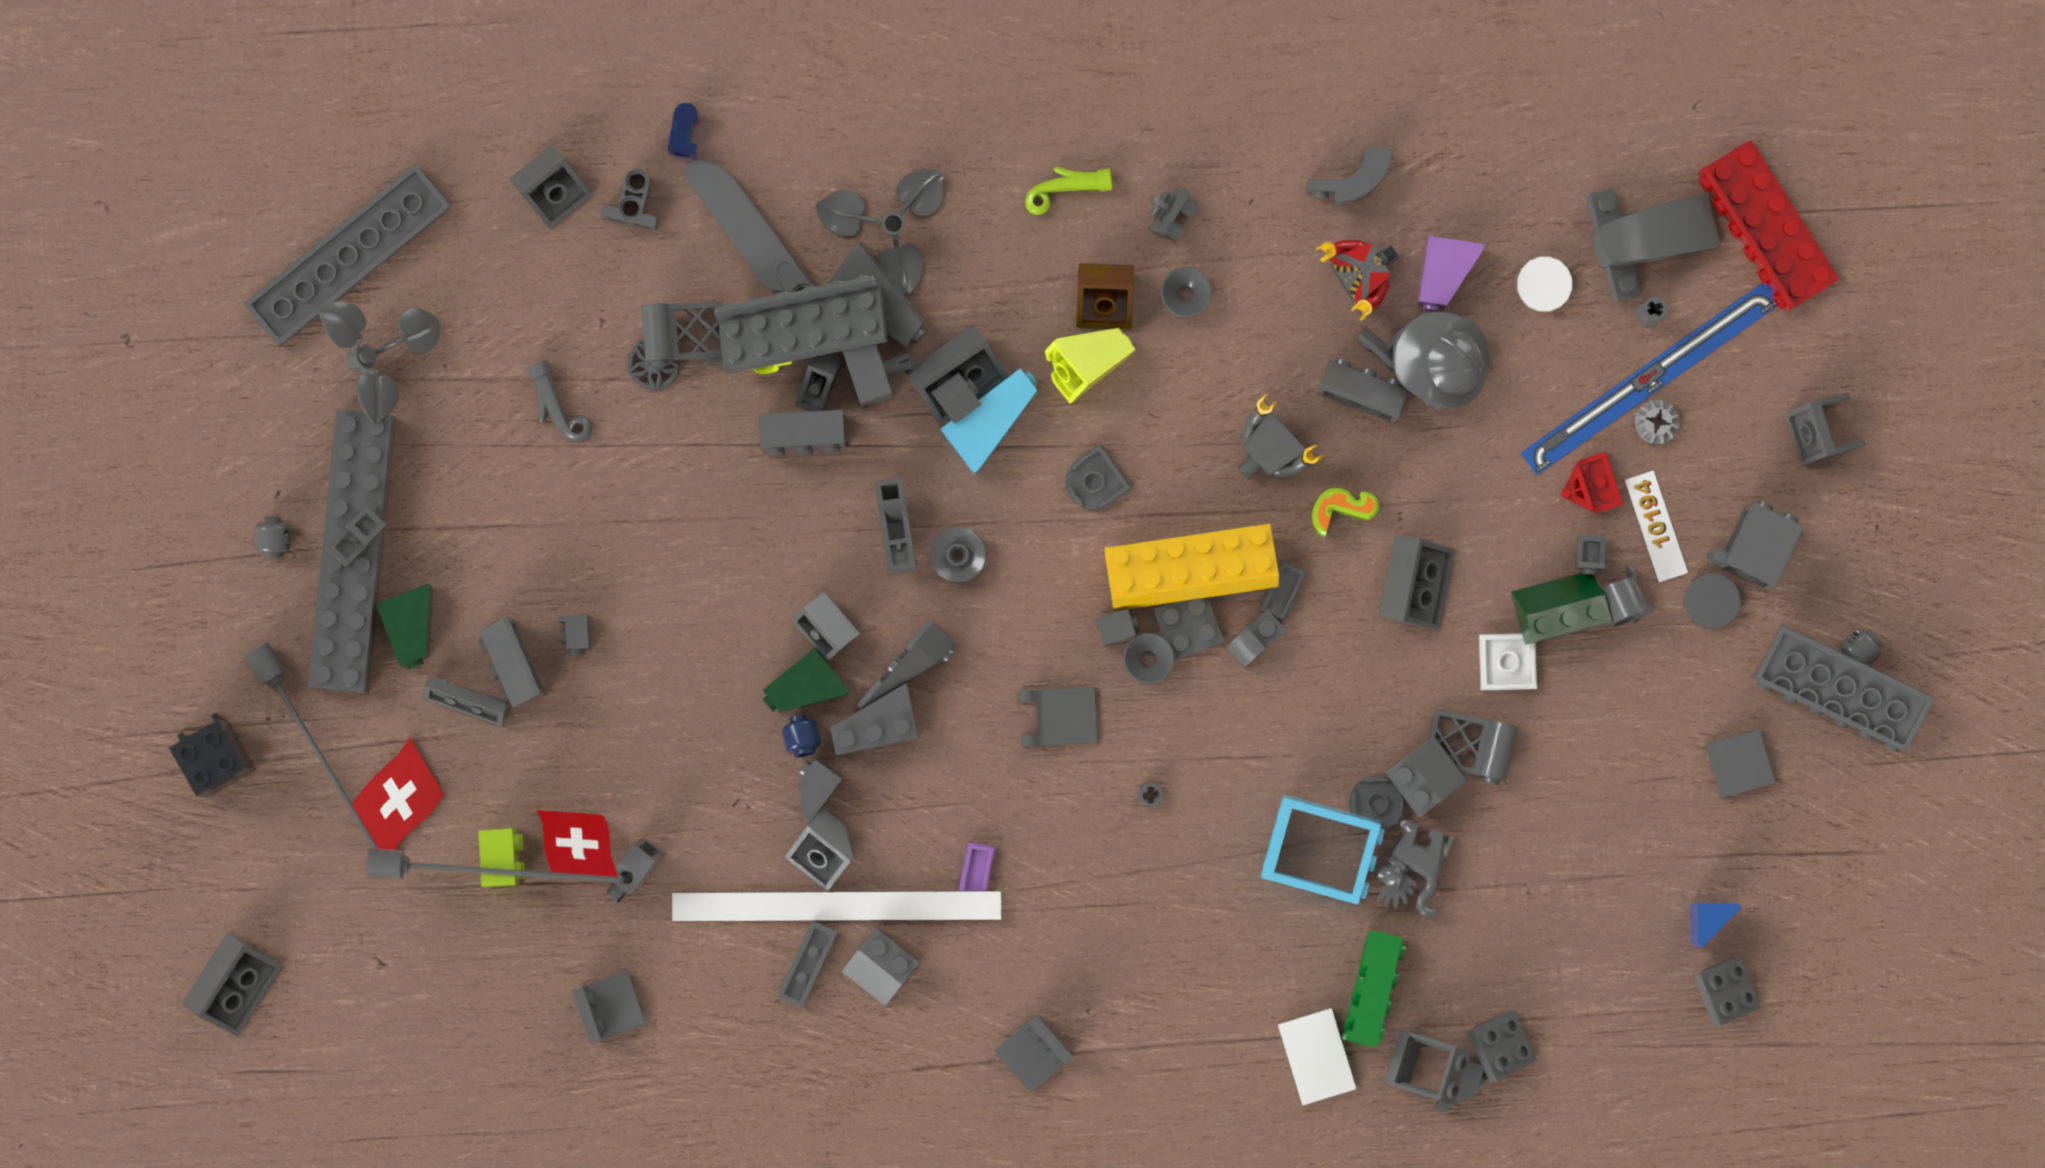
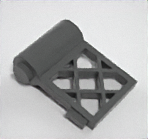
M723 302L657 303L641 306L646 362L651 363L652 367L668 366V361L705 359V364L722 363L719 321L717 319L712 327H710L699 316L705 309L722 307ZM700 309V311L697 314L692 311ZM685 310L693 318L685 328L676 322L675 311ZM695 321L707 330V333L700 341L687 331ZM716 326H718V333L714 330ZM677 329L681 332V333L678 335V337H677ZM710 334L719 340L720 351L710 352L702 345ZM683 335L696 345L690 353H679L678 341ZM698 348L703 351L695 353Z
M1435 709L1429 739L1433 736L1436 737V733H1438L1441 737L1438 740L1439 743L1444 742L1451 753V759H1455L1458 764L1456 766L1461 772L1484 777V783L1499 786L1500 781H1506L1518 727ZM1440 716L1452 718L1458 728L1443 736L1438 729ZM1457 720L1466 721V723L1460 726ZM1471 723L1483 725L1481 737L1473 742H1470L1462 730ZM1460 731L1468 745L1454 753L1446 739ZM1480 742V743H1479L1478 752H1477V751L1475 750V748L1473 747V745H1475L1476 743ZM1471 748L1476 755L1474 768L1462 766L1456 756Z

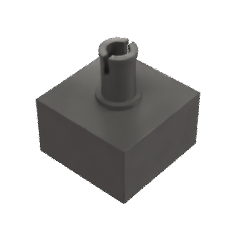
M876 344L843 351L862 409L893 399L888 382L889 376L913 369L912 363L909 361L908 352L884 360L880 358Z

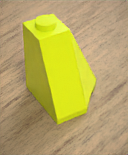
M1119 328L1057 338L1045 350L1047 361H1052L1054 371L1051 373L1054 385L1071 404L1123 363L1136 349L1133 347L1130 338L1123 334Z

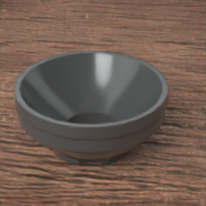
M1181 267L1173 270L1165 277L1161 286V299L1165 308L1175 316L1190 318L1200 314L1206 309L1211 298V287L1207 277L1199 270L1191 267ZM1184 286L1191 288L1194 293L1193 299L1187 303L1181 302L1177 297V291Z
M1152 633L1141 634L1133 638L1126 646L1123 656L1124 666L1127 673L1135 681L1143 684H1154L1162 681L1171 672L1174 664V653L1170 644L1163 637ZM1146 651L1153 652L1157 658L1156 664L1151 668H1146L1140 663V656Z

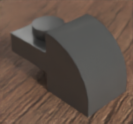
M1267 609L1225 648L1245 668L1283 634L1286 629Z

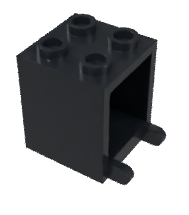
M217 713L211 715L214 722L188 737L183 732L178 734L177 736L180 741L169 747L196 797L209 798L256 771L230 723L222 721Z

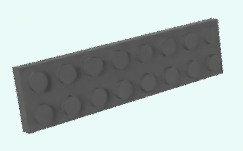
M415 164L248 299L244 305L276 345L281 347L319 316L318 308L337 302L452 207Z

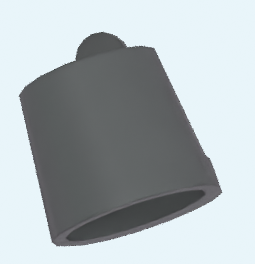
M1627 566L1625 568L1627 578L1602 588L1612 622H1609L1610 627L1630 623L1656 610L1654 605L1647 604L1638 587L1634 566Z

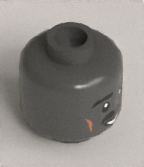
M1861 629L1855 630L1840 644L1842 653L1868 665L1874 663L1881 656L1880 648L1882 643L1869 629L1866 631Z

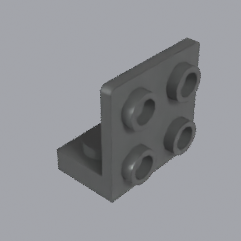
M623 972L572 990L590 1043L645 1024V1019L628 972Z
M1037 1014L995 1050L996 1054L1029 1092H1033L1061 1066L1073 1058V1055Z

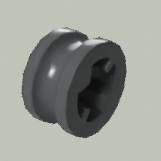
M1145 783L1138 790V800L1145 807H1156L1163 800V791L1155 783ZM1148 787H1153V791L1157 790L1158 797L1153 799V803H1147L1148 799H1143V793L1148 791Z

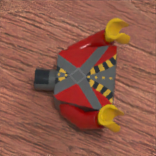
M1361 240L1325 242L1316 247V250L1322 249L1325 252V256L1320 259L1321 262L1330 259L1328 262L1329 266L1354 304L1351 311L1353 312L1355 309L1361 310L1363 315L1359 319L1361 321L1364 320L1372 310L1383 302L1390 287L1388 279L1391 277V273L1386 266L1399 259L1396 251L1389 245L1377 252L1372 243L1365 244Z

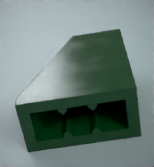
M428 583L376 604L400 667L404 668L407 666L409 670L424 665L423 660L430 656L433 589Z
M815 648L762 690L766 694L763 701L772 712L778 709L781 713L844 697L850 693Z

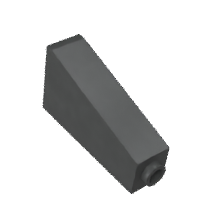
M862 241L856 243L830 282L853 280L860 275L875 276L882 288L886 333L905 347L911 345L912 342L917 344L925 333V330L922 328L926 321L869 247Z

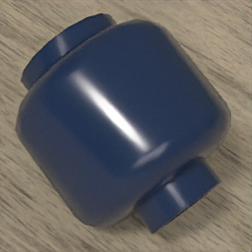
M797 715L789 718L790 723L782 728L787 752L794 754L796 758L815 754L816 749L821 745L816 721L806 719V715Z

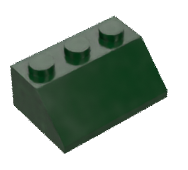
M1579 573L1511 591L1525 645L1612 622L1605 594L1593 575Z

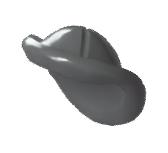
M1450 312L1425 313L1410 321L1395 340L1393 346L1394 371L1399 382L1409 392L1426 403L1442 409H1458L1474 400L1484 386L1489 370L1488 343L1478 325L1462 315Z

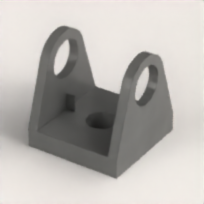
M1849 393L1814 401L1785 413L1801 466L1866 446L1865 441L1862 440L1835 448L1822 408L1849 399Z

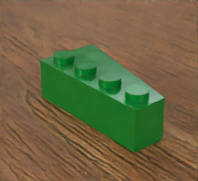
M1368 929L1341 1035L1342 1039L1378 1048V1043L1382 1042L1385 1032V1026H1383L1385 1015H1389L1392 999L1389 998L1391 987H1396L1399 972L1395 971L1398 960H1403L1406 945L1402 944L1403 938Z

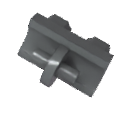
M1175 188L1172 194L1164 191L1160 198L1151 196L1149 202L1154 205V208L1150 215L1156 219L1149 230L1155 234L1177 239L1184 227L1174 219L1179 212L1190 218L1198 207L1189 197L1191 193L1186 189Z

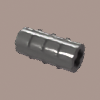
M1649 297L1637 308L1636 319L1643 327H1654L1666 317L1668 305L1661 297ZM1654 309L1656 313L1650 315L1648 311Z

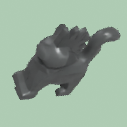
M1402 820L1400 828L1403 830L1402 837L1395 845L1391 857H1387L1388 864L1379 867L1377 870V878L1382 880L1384 884L1376 899V903H1379L1385 896L1384 907H1387L1392 898L1393 906L1396 909L1400 896L1402 902L1406 904L1405 892L1412 895L1413 891L1410 886L1415 887L1417 885L1406 875L1411 870L1423 876L1426 881L1424 888L1416 898L1415 907L1418 913L1426 918L1435 917L1438 914V910L1429 908L1427 901L1436 893L1442 863L1449 853L1453 837L1443 835L1441 831L1429 829L1427 836L1430 842L1427 847L1415 844L1417 823Z

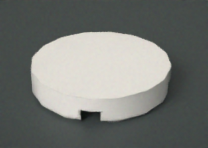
M1538 257L1530 260L1520 270L1517 278L1519 297L1528 308L1537 312H1551L1560 308L1568 300L1572 291V277L1568 268L1561 261L1552 257Z

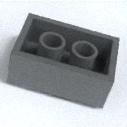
M843 410L759 414L760 448L769 457H784L785 452L795 451L797 456L813 455V450H823L824 454H839L841 449L846 448L845 415Z

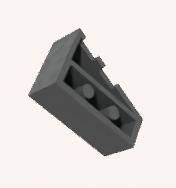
M907 683L830 728L836 756L919 739Z

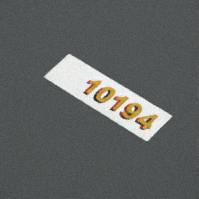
M1654 470L1626 479L1625 483L1658 581L1662 582L1687 574L1688 571Z

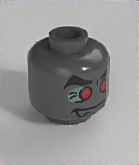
M264 517V522L255 525V549L262 552L263 557H282L284 552L290 550L291 527L288 523L281 522V517Z

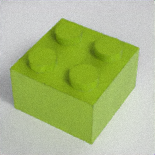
M518 829L478 830L481 868L526 871L525 862H520V851H524L523 834H518ZM481 873L482 887L521 885V879H525L526 876Z

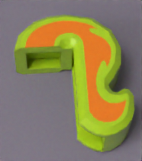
M1342 488L1328 489L1318 497L1312 509V525L1317 534L1325 537L1332 511L1368 521L1379 511L1377 498L1373 494L1364 491L1359 494V500H1355L1347 490Z

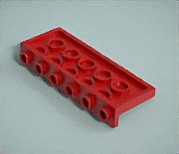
M1752 140L1747 141L1712 164L1703 167L1698 172L1700 175L1698 181L1705 192L1710 191L1715 199L1713 201L1715 209L1721 216L1724 214L1730 224L1727 226L1730 233L1735 239L1739 238L1743 243L1744 248H1742L1744 255L1749 262H1755L1759 269L1757 271L1759 279L1765 286H1770L1774 293L1772 295L1773 301L1779 309L1784 308L1787 313L1840 280Z

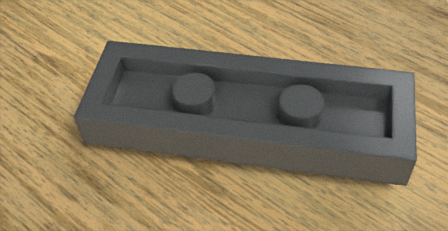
M428 677L424 688V700L502 727L505 721L508 704L495 697L477 694L472 689L460 688L440 678Z
M812 921L777 995L778 998L801 1009L803 1008L838 932Z

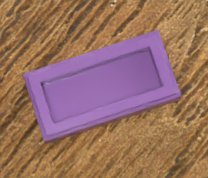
M968 842L958 892H987L996 847Z

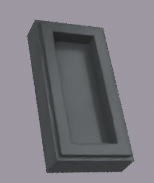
M1282 560L1278 568L1279 587L1268 589L1259 611L1264 613L1268 609L1277 620L1284 622L1307 571Z

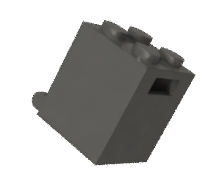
M1758 501V503L1752 502L1744 507L1725 550L1716 549L1708 553L1707 560L1731 574L1765 590L1776 587L1804 526L1798 524L1799 519L1791 514L1783 513V515L1773 512L1774 507L1763 501Z

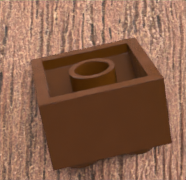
M1079 263L1076 327L1132 329L1134 265Z

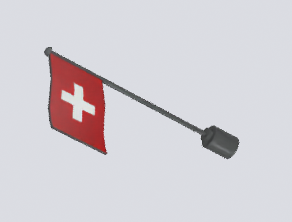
M264 644L246 655L245 659L261 686L267 684L269 688L275 686L372 848L396 850L402 840L433 812L444 796L443 791L411 738L409 737L398 755L367 783L352 803L282 688L280 682L284 680L282 675L286 671L270 644Z
M536 810L543 827L544 853L550 872L410 862V857L405 856V851L370 848L367 856V876L402 879L404 873L408 874L409 868L612 882L618 883V886L624 882L623 876L617 874L611 856L610 832L606 819L600 814Z

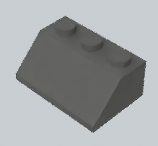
M974 325L913 365L912 370L905 371L939 424L948 420L949 416L931 392L959 373L965 382L970 379L979 391L975 395L977 399L1008 378L987 341Z
M1336 358L1335 362L1329 361L1316 394L1393 424L1396 422L1408 392L1399 381L1388 378L1387 382L1378 379L1376 372L1362 368L1360 372L1351 368L1352 364L1339 358Z
M1395 536L1378 617L1397 623L1439 631L1455 549L1419 538Z
M507 616L481 630L482 638L478 639L484 654H490L493 663L489 667L495 680L500 678L504 689L500 690L505 704H511L512 708L517 709L545 697L546 694L514 619Z
M227 932L182 1004L198 1017L238 1036L283 965L250 943Z

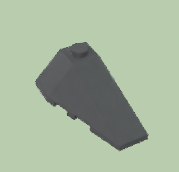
M928 619L905 646L903 654L899 655L890 664L885 675L875 682L857 704V707L863 709L933 668L940 661L946 663L955 652L952 648L955 642Z

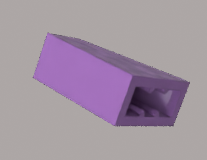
M1429 236L1426 243L1417 305H1423V310L1439 312L1440 308L1445 309L1484 250V244Z

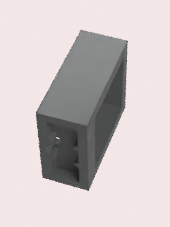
M1401 1029L1385 1083L1454 1105L1455 1099L1460 1093L1463 1073L1469 1063L1470 1051ZM1422 1043L1451 1052L1439 1093L1410 1084Z

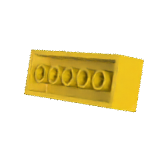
M1270 524L1104 548L1113 611L1279 587V573Z

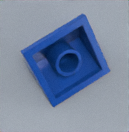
M1690 903L1691 944L1694 947L1703 948L1742 907L1738 903Z

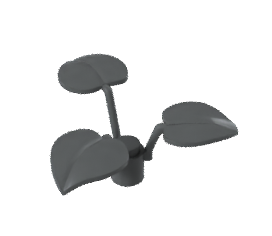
M923 169L911 172L903 177L897 185L896 196L905 205L899 213H888L882 219L861 216L864 212V202L857 193L851 190L836 191L816 203V211L821 222L831 232L839 236L855 235L859 231L860 221L880 224L884 233L893 236L894 249L884 250L879 256V262L905 294H909L914 290L922 274L923 258L921 252L914 244L906 243L899 247L898 233L904 228L903 216L909 207L918 216L930 215L939 208L943 197V173L941 171Z
M333 302L318 308L317 312L322 320L325 332L330 341L337 347L350 348L351 351L346 355V364L351 370L361 371L362 373L356 385L358 399L369 420L373 424H377L395 408L398 403L399 392L395 382L389 376H378L377 370L369 368L376 362V354L405 341L409 351L413 354L429 352L437 344L440 337L439 321L434 315L423 309H408L400 315L398 320V329L403 337L373 349L367 345L359 347L363 340V335L360 332L365 329L367 322L363 312L357 306L347 302Z

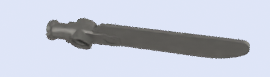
M694 160L687 165L684 173L686 180L765 287L769 290L795 292L802 290L804 287L813 286L732 175L720 166L708 161Z

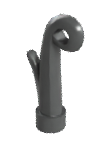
M545 360L528 367L527 371L531 380L534 381L537 390L539 422H545L548 411L553 423L565 438L575 442H581L589 438L592 432V425L589 419L584 416H577L567 422L550 374L552 370L548 361ZM577 423H581L584 429L581 433L577 434L573 431L574 426Z

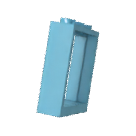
M1283 794L1262 867L1261 878L1358 905L1360 898L1365 899L1368 892L1369 883L1365 882L1367 872H1373L1377 859V856L1373 855L1375 844L1381 845L1384 829L1380 828L1381 822L1380 820ZM1292 809L1369 830L1352 892L1275 871Z

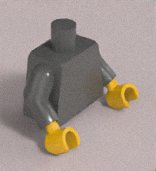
M1264 394L1258 400L1257 407L1246 419L1241 436L1244 444L1242 450L1248 455V458L1238 466V469L1247 479H1250L1260 469L1267 477L1271 475L1277 478L1294 476L1323 458V454L1317 458L1312 455V449L1317 447V445H1312L1305 449L1271 412L1277 404L1276 401L1271 406H1267L1264 403L1267 394Z

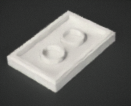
M1332 1008L1278 1024L1302 1105L1356 1089Z

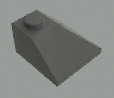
M822 808L806 826L784 858L827 892L849 865L853 855L845 825Z

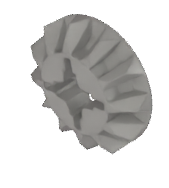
M1651 400L1642 405L1635 417V427L1639 436L1646 442L1663 444L1670 441L1676 435L1679 429V415L1674 406L1664 400ZM1659 411H1661V420L1669 425H1661L1656 430V433H1654V423L1646 420V418H1655Z

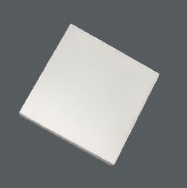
M1522 634L1479 635L1481 691L1537 689L1536 643L1525 645Z

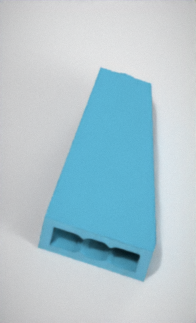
M1020 368L979 399L982 405L954 424L950 421L941 428L943 435L974 475L980 472L1036 396L1037 389L1035 386L1038 385V382L1029 371L1024 374Z

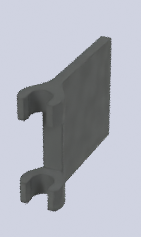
M1094 687L1019 691V703L1036 702L1038 735L1021 736L1022 747L1098 743Z

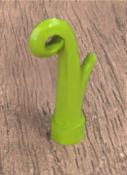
M1055 167L1054 171L1064 177L1048 180L1034 186L1025 198V205L1030 213L1042 215L1050 207V199L1047 193L1083 190L1111 191L1113 186L1110 168L1100 169L1097 172H1079ZM1038 196L1043 199L1041 206L1034 205V200Z

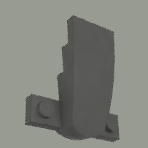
M1614 188L1585 195L1594 229L1592 230L1593 251L1599 264L1604 268L1613 302L1636 298L1642 295L1634 264L1658 262L1663 259L1687 256L1692 253L1721 247L1707 193L1654 206L1622 218Z

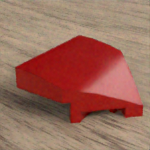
M1607 452L1579 460L1575 464L1574 470L1560 495L1595 513L1624 504Z

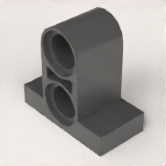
M633 169L626 174L618 208L603 204L600 214L602 219L657 231L658 218L645 214L651 191V180L645 171ZM635 177H643L645 185L639 190L633 189L631 187L632 180ZM628 204H637L639 211L636 215H625L624 209Z

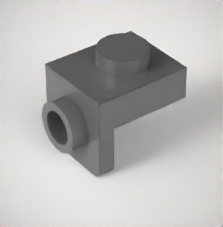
M1577 535L1575 569H1582V574L1599 575V570L1603 571L1606 569V537Z

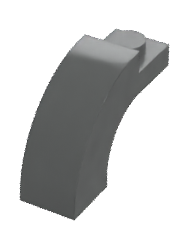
M1364 148L1362 164L1356 173L1341 180L1308 179L1306 194H1312L1314 199H1328L1329 195H1334L1333 206L1348 205L1365 198L1375 190L1385 176L1391 161L1392 149Z
M902 478L875 482L889 576L916 572Z

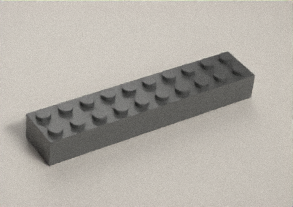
M336 410L308 682L309 688L369 693L377 614L376 604L378 603L385 529L347 569L326 550V547L346 529L347 524L366 506L386 524L396 418L393 415H387L379 423L373 424L365 412Z

